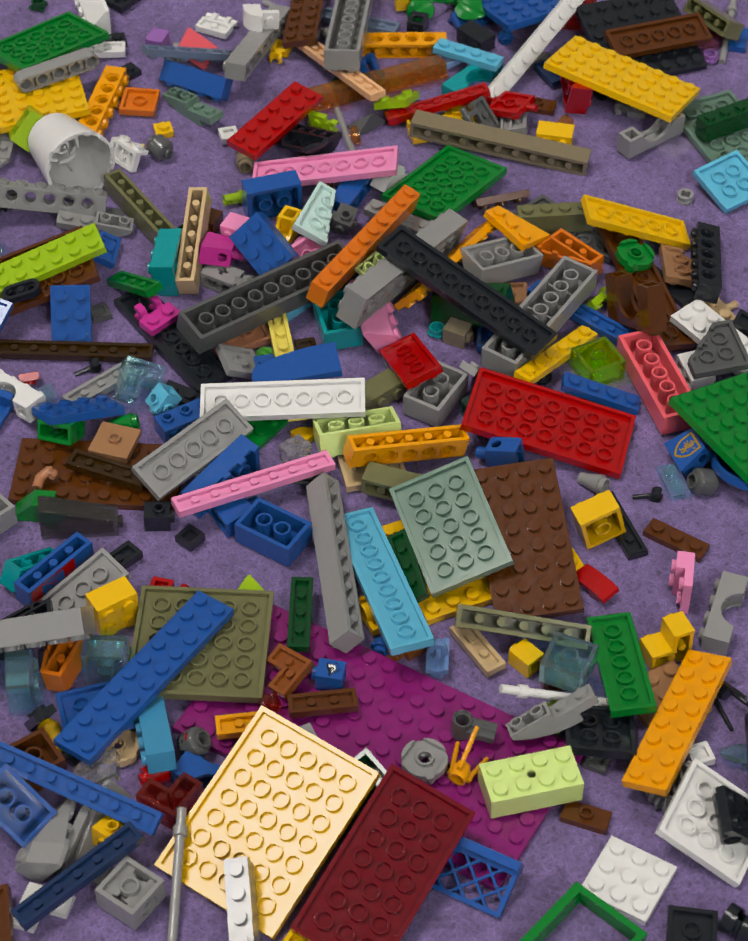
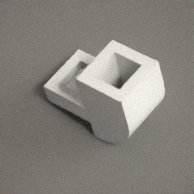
M243 4V25L248 30L254 32H262V29H279V10H261L260 4Z
M398 164L397 175L373 178L370 185L382 192H386L408 174L405 173V167Z

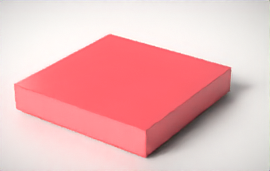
M190 27L187 28L178 45L181 47L217 48L216 45ZM189 59V61L202 70H205L210 60L199 62L195 59Z

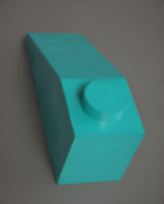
M48 547L5 560L0 583L10 592L15 593L14 582L54 549Z

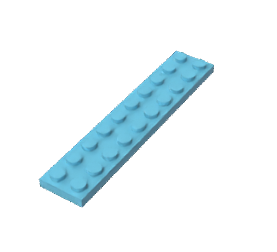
M373 507L345 513L344 517L353 571L390 655L394 656L434 646L433 634Z

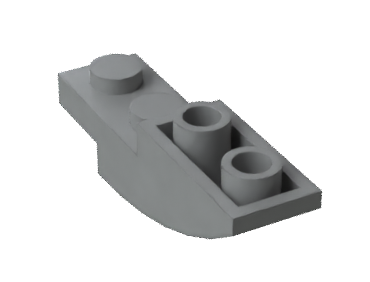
M58 210L55 228L71 230L81 225L85 227L95 223L98 232L102 230L116 237L132 234L134 218L98 211L96 217Z
M588 683L567 697L558 700L550 707L546 701L533 706L527 712L513 718L506 724L512 740H528L548 736L583 721L581 713L599 703V700Z

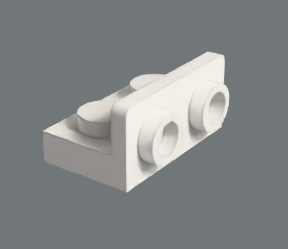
M126 135L112 137L110 141L115 154V163L131 173L136 172L140 157L148 155L149 152L143 148V145L134 143Z

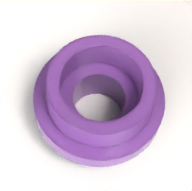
M706 49L702 53L707 64H714L718 61V55L715 50Z

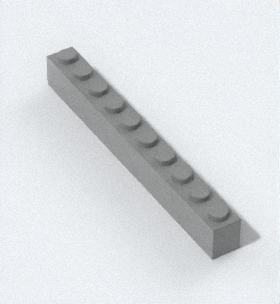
M323 472L306 486L329 643L333 648L347 653L365 638L339 481Z

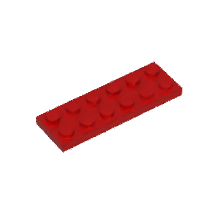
M294 81L227 140V146L256 161L323 101V96Z

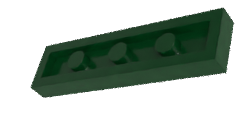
M405 528L388 536L387 539L417 603L430 598L421 568Z
M291 577L287 647L295 652H310L313 577Z

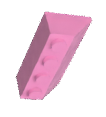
M356 279L350 280V283L352 284ZM391 301L361 324L363 336L380 356V349L402 338L401 332L396 326L399 323L393 314L395 308Z

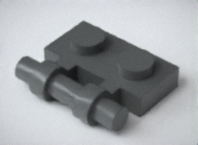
M483 95L467 105L470 112L467 111L465 106L459 110L462 120L475 123L472 119V116H474L478 124L495 128L501 127Z

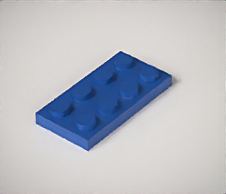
M101 394L96 395V398L79 397L76 401L59 400V403L54 404L43 402L40 403V406L32 407V415L48 425L125 415V406L119 404L116 400H112L108 395Z

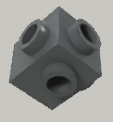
M341 202L338 210H334L330 220L332 221L331 229L338 234L348 235L350 230L354 231L358 222L355 219L358 209Z

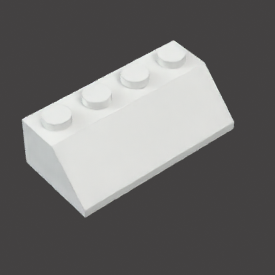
M74 0L79 17L112 34L110 12L105 0Z

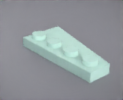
M319 181L295 221L292 230L321 246H325L328 242L327 236L330 229L329 224L332 217L331 211L334 205L336 190Z

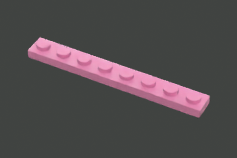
M325 450L172 497L171 504L178 517L181 518L307 479L323 472L335 470L336 464L328 451Z

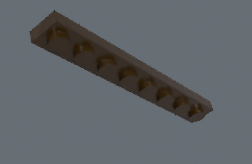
M0 339V359L90 361L92 358H99V362H122L128 359L132 363H152L154 354V343Z

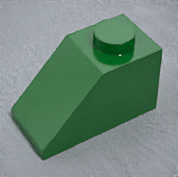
M34 490L19 500L15 507L17 521L55 523L59 508L56 491Z

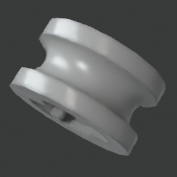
M687 188L678 190L676 201L681 205L692 204L693 191Z

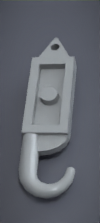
M9 133L0 135V168L10 164L16 143L10 140Z

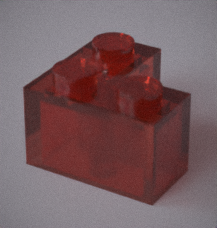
M182 772L170 788L149 778L136 793V801L162 812L164 816L161 824L173 830V826L176 825L177 808H187V817L203 793V782L185 772Z

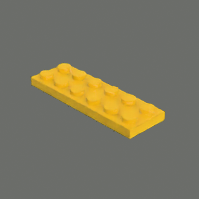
M585 194L581 198L586 222L592 227H599L608 231L619 232L626 236H634L642 240L679 247L684 250H688L691 245L683 220Z

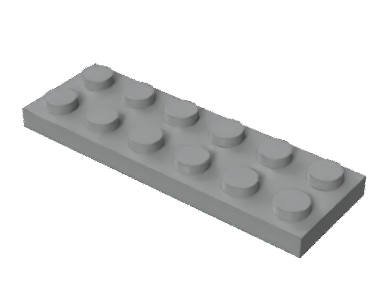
M226 398L132 466L131 471L151 494L160 501L214 461L241 434L246 437L254 428Z

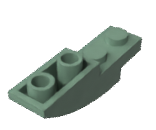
M172 87L169 91L162 94L163 98L178 113L199 126H203L206 123L212 125L224 117L222 110L200 102L198 95L189 91Z

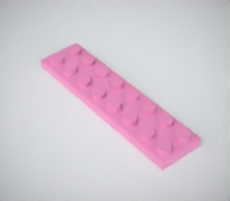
M398 145L254 162L252 178L296 170L302 186L317 185L319 181L325 184L390 177L397 175L399 149Z

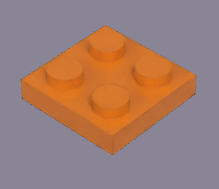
M125 87L119 106V115L154 117L161 96L160 89Z

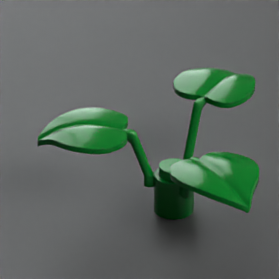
M411 0L407 8L408 19L412 11L428 13L429 19H431L435 11L432 3L450 4L455 7L456 15L463 20H476L485 17L482 0Z

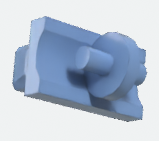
M450 638L434 639L435 645L427 647L426 673H430V677L442 678L444 674H448Z

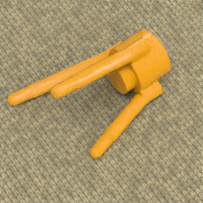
M478 726L474 727L461 760L457 763L460 742L456 741L447 775L448 779L456 785L463 786L466 782L471 783L474 776L478 773L479 764L486 763L489 760L488 757H485L472 772L470 771V765L465 762L479 730Z

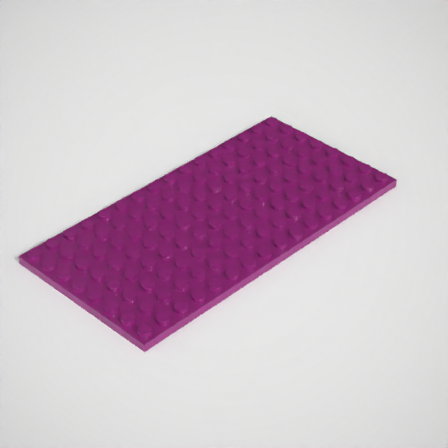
M274 604L268 656L279 643L287 647L289 611ZM312 622L310 652L297 653L312 660L315 666H318L320 658L347 662V677L343 689L356 688L357 712L290 719L287 700L270 691L267 686L279 672V670L267 663L263 703L193 700L172 727L173 732L178 735L195 726L203 728L211 737L210 751L226 758L239 738L217 740L215 716L255 712L261 706H264L297 726L310 723L318 738L353 758L367 748L386 770L389 769L391 764L402 769V750L410 741H423V738L437 740L446 749L448 767L440 778L428 785L476 813L463 837L519 861L553 806L491 819L478 782V773L474 776L471 783L466 782L463 786L456 785L448 779L447 772L450 768L456 741L460 742L456 763L461 760L469 738L457 740L452 737L450 728L453 714L458 710H466L474 718L498 723L493 744L474 740L465 761L470 765L471 772L485 757H488V762L565 746V740L553 734L535 739L512 740L506 724L515 718L514 716L360 644L347 653L335 649L329 643L328 630ZM312 670L292 694L322 691L315 689V680H312ZM574 755L577 766L582 761L583 755ZM428 757L424 759L419 758L422 763L429 762ZM463 853L451 856L455 868L468 864ZM469 857L471 862L476 860L472 857ZM448 861L445 867L452 870ZM483 862L473 866L477 878L490 874L487 864ZM491 866L493 872L499 870ZM470 868L457 872L470 880H474ZM503 872L495 875L499 888L503 886L510 874ZM491 877L479 882L480 885L492 891L496 890Z

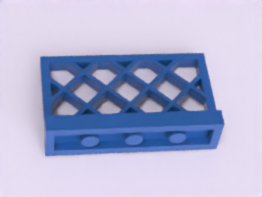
M462 836L452 855L457 853L465 854L468 864L455 868L450 857L448 861L452 870L439 875L437 878L439 886L434 884L432 888L500 919L519 874H522L525 865ZM469 857H472L476 860L471 862ZM481 862L487 864L490 874L477 878L473 866ZM491 866L499 870L493 872ZM470 868L474 880L461 885L457 872ZM503 872L512 875L508 885L501 888L498 887L495 875ZM454 874L458 886L450 890L445 889L441 878ZM491 877L496 890L483 895L479 882ZM476 884L480 896L471 900L467 899L463 888ZM460 890L461 895L454 892ZM506 890L502 897L501 892ZM498 894L500 905L497 911L488 908L485 898ZM482 900L483 905L476 902Z

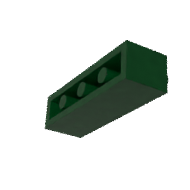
M748 98L698 115L696 118L695 134L706 143L748 128Z

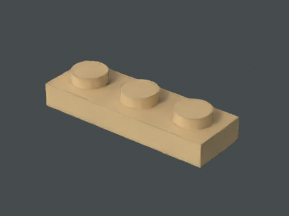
M454 625L450 627L449 633L487 678L506 668V662L479 630L455 627Z

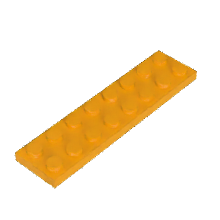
M487 220L475 228L446 256L456 263L458 261L459 263L462 262L460 248L482 243L488 238L487 233L490 235L497 228ZM419 281L394 306L398 311L404 307L408 309L416 303V299L419 302L426 297V291L430 292L431 289Z
M688 649L637 749V754L633 757L621 780L623 787L665 797L668 796L732 665L731 657Z

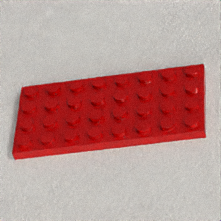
M480 367L460 430L489 439L492 437L522 438L524 450L549 458L553 457L555 460L619 479L636 416Z

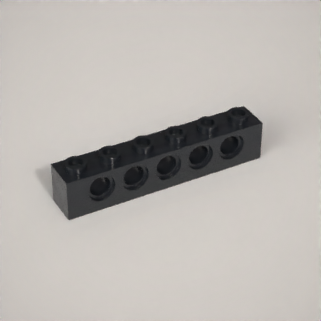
M698 221L696 228H692L690 239H692L690 249H692L690 269H692L691 280H693L691 290L693 291V299L716 304L722 290L720 226Z

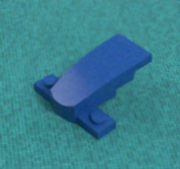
M335 342L302 348L274 357L273 354L253 356L255 367L252 372V382L315 380L342 376V368Z

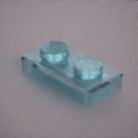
M676 463L657 466L656 472L670 501L690 498L691 492Z

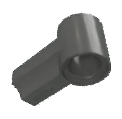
M458 710L453 714L450 733L457 740H466L470 738L474 727L478 726L479 730L475 739L493 744L498 723L474 718L470 712Z

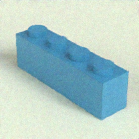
M156 697L134 720L142 766L147 765L149 774L177 769L163 697Z

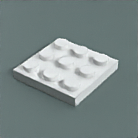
M611 836L582 886L623 916L645 926L676 873L677 866Z

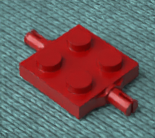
M504 91L497 97H487L485 99L490 104L489 107L495 117L515 120L520 118L526 111H538V105L534 104L536 102L535 95Z

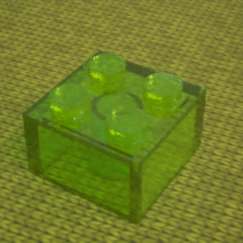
M604 336L571 348L569 365L578 376L606 385L624 378L626 360L610 340Z

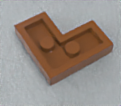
M279 643L267 658V663L279 670V672L267 686L270 691L287 700V694L293 693L315 665L312 660Z

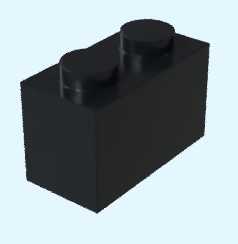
M470 20L457 27L456 41L459 44L486 52L495 48L496 35L475 21Z

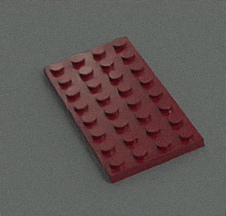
M391 764L292 923L290 931L307 941H401L476 813Z

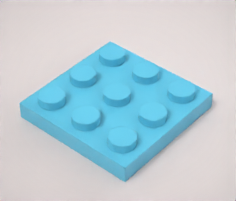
M738 150L693 171V177L724 214L748 203V162Z

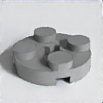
M423 738V741L417 742L415 740L410 741L402 750V770L426 784L434 783L436 779L446 772L448 767V756L445 747L437 740L431 738ZM425 757L429 758V762L422 763L419 759H424Z

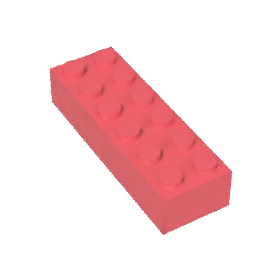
M642 331L619 335L616 354L660 434L665 435L691 429L692 427L668 404L671 397L689 392L691 389L660 335L649 336Z

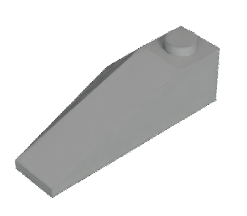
M68 798L61 801L56 807L57 813L24 848H20L15 857L17 864L14 871L37 883H41L62 867L70 841L66 838V835L72 829V824L68 823V821L74 814L75 801Z

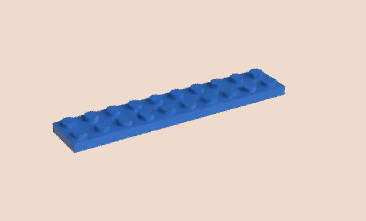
M198 590L53 739L54 744L91 766L234 616V609Z

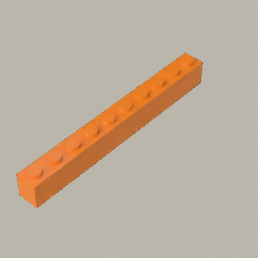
M404 185L311 281L306 299L323 308L356 273L354 271L355 268L374 253L377 245L398 228L415 210L421 194L413 188Z

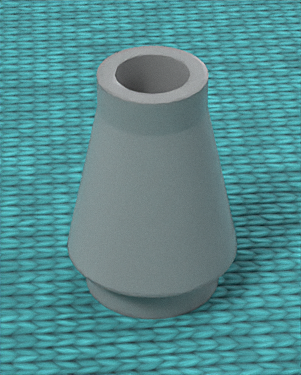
M581 472L577 483L598 494L609 489L610 479L602 474Z

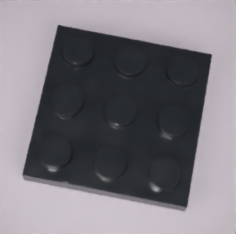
M592 706L581 713L583 721L564 730L565 746L570 745L575 756L583 755L632 760L637 754L634 715L611 718L608 707Z

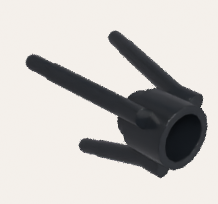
M724 680L714 703L729 731L732 732L734 728L718 699L725 700L732 695L747 707L748 701L746 695Z

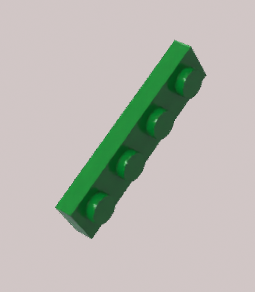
M122 270L106 279L110 287L147 298L156 296L157 292L163 289L161 281Z

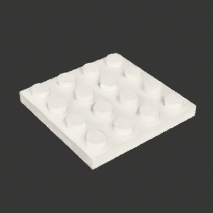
M694 758L690 762L655 834L736 888L740 885L748 868V845H744L741 842L726 845L720 842L717 825L718 819L715 815L712 795L716 793L715 788L722 785L741 794L747 800L748 794Z

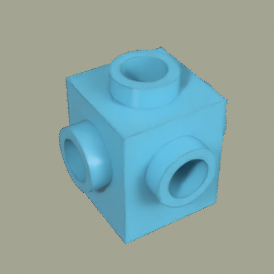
M158 382L145 402L149 405V410L154 415H159L176 408L182 398L172 386Z

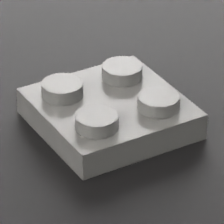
M218 344L215 350L226 375L233 378L238 377L252 380V372L255 367L253 356H256L253 349Z

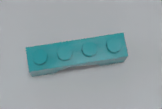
M504 61L497 72L471 64L462 71L442 83L441 95L468 88L474 82H492L502 71Z

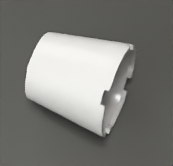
M52 113L44 116L36 122L28 137L29 151L48 185L63 184L71 188L82 186L89 190L93 188L102 189L105 186L104 175L110 173L111 169H114L115 154L110 142L101 134L63 113ZM71 196L64 197L70 198V200H74Z

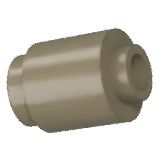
M236 151L237 169L241 173H250L254 168V160Z

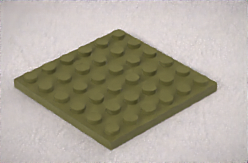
M142 585L130 660L198 590L234 609V616L157 697L175 700L263 703L274 591Z

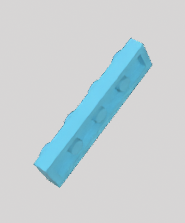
M440 38L433 46L434 54L497 72L503 63L502 56Z

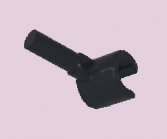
M92 358L90 366L74 372L75 377L87 372L99 373L101 371L99 358Z
M655 486L652 488L651 493L633 494V500L650 499L651 502L659 503L663 496L661 494L662 488Z

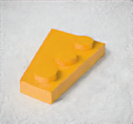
M499 205L486 210L483 216L521 251L538 245L550 236L547 232Z

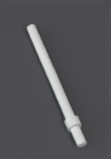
M500 684L499 693L515 695L516 698L523 699L533 697L558 701L572 694L529 688L528 685L517 684V686ZM597 697L599 703L594 706L608 707L606 698Z

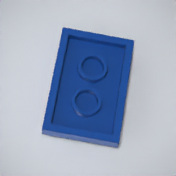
M50 285L52 341L92 342L91 285Z

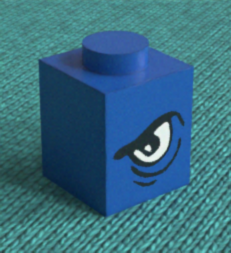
M320 658L318 666H314L312 670V680H315V689L326 691L344 688L347 677V662Z

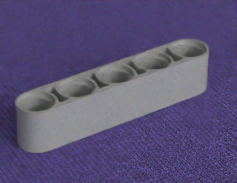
M83 48L19 70L14 74L13 81L22 92L26 93L91 71L99 66L100 60L90 48Z

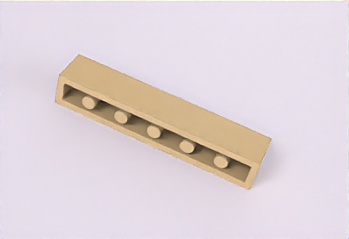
M189 187L175 277L179 294H199L200 271L203 264L199 263L200 248L207 235L212 202L208 187Z

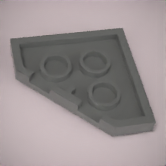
M731 319L713 322L706 335L703 336L697 345L695 352L689 357L687 365L694 379L748 369V353Z

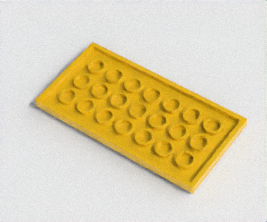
M574 36L546 60L543 66L548 71L669 123L699 95L701 89L692 83L679 80L676 76H670L659 69L647 66L645 63H639L628 56L616 53L614 50L601 47L598 43L587 41L581 36Z

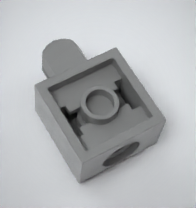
M127 855L115 868H109L92 881V884L97 886L95 889L97 906L133 930H136L166 897L165 880Z

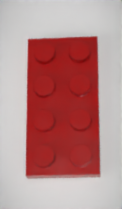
M415 333L379 350L381 357L407 390L415 388L420 383L433 379L438 374L444 372L440 363Z

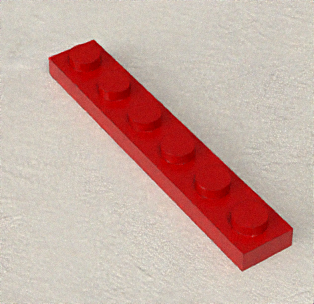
M481 83L416 102L405 108L385 111L384 116L389 126H395L408 119L412 121L416 110L435 114L439 111L450 110L456 106L467 105L482 95L486 99L491 97V93L487 84Z

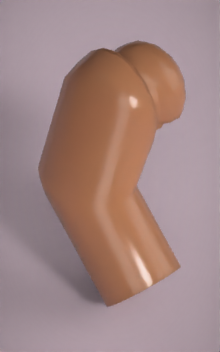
M46 466L37 473L31 487L32 491L42 490L47 477L50 480H54L58 474L57 470L53 469L52 466Z

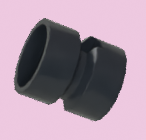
M732 902L722 916L717 930L728 937L735 936L736 941H748V915L745 909Z

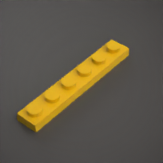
M581 325L543 351L534 361L530 360L514 371L513 377L535 384L592 344L597 339L598 333L589 327Z

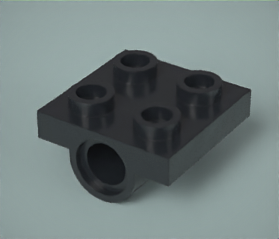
M725 785L716 787V793L712 795L715 815L718 819L717 825L720 842L726 845L740 842L748 845L747 798Z

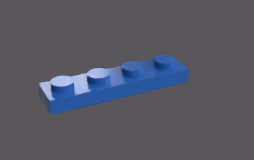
M564 372L560 391L632 415H637L639 412L640 396L576 374Z

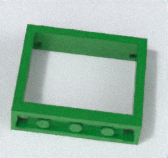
M576 881L520 940L543 941L579 902L631 941H646L647 932Z

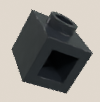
M170 501L144 502L143 518L145 531H171V523H175V510H171Z

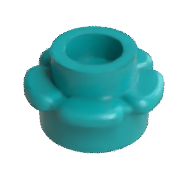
M439 321L432 322L428 327V335L435 339L442 338L445 325Z

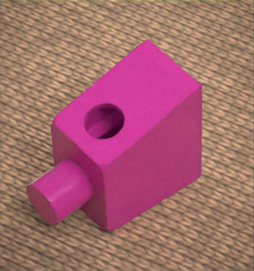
M212 232L207 233L200 248V264L230 267L233 259L244 261V255L236 248L229 237Z

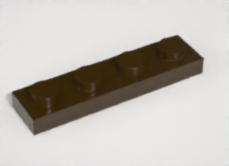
M74 449L66 461L67 469L141 492L145 488L143 483L131 471V465L78 449Z

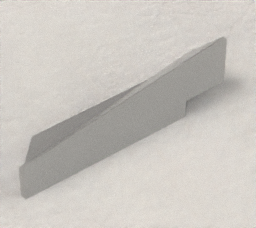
M105 777L102 783L103 787L131 799L129 793L113 780ZM84 805L81 806L72 829L67 836V839L70 840L63 865L59 868L56 876L96 847L92 844V826L106 815Z

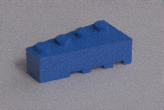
M241 434L189 483L180 494L260 471L259 447ZM208 509L193 515L199 519L208 513Z

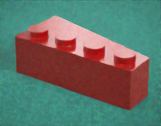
M560 76L565 113L586 114L587 108L591 106L593 89Z

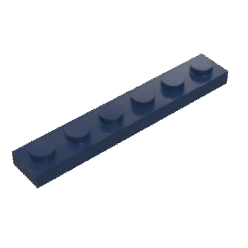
M129 821L10 910L12 916L26 932L146 841L144 836Z

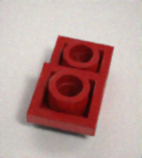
M585 564L577 571L579 586L588 590L590 597L604 604L619 592V588L609 578L589 564Z

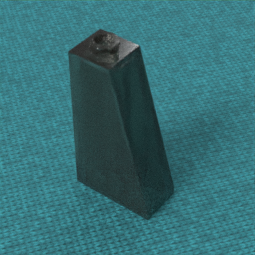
M38 496V518L42 540L66 539L76 532H79L84 537L119 536V528L123 527V515H119L118 506Z

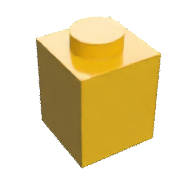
M526 638L519 643H514L508 651V663L527 679L538 671L539 659L544 658V653Z

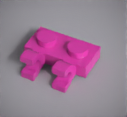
M157 295L149 298L152 302L149 308L153 310L150 314H148L146 308L141 303L134 306V310L138 312L134 315V318L139 320V327L152 337L177 321L178 312H180L169 302L163 304Z

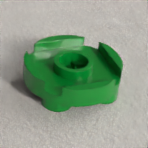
M635 239L623 240L616 249L615 257L627 272L650 269L655 254L646 243L641 245Z

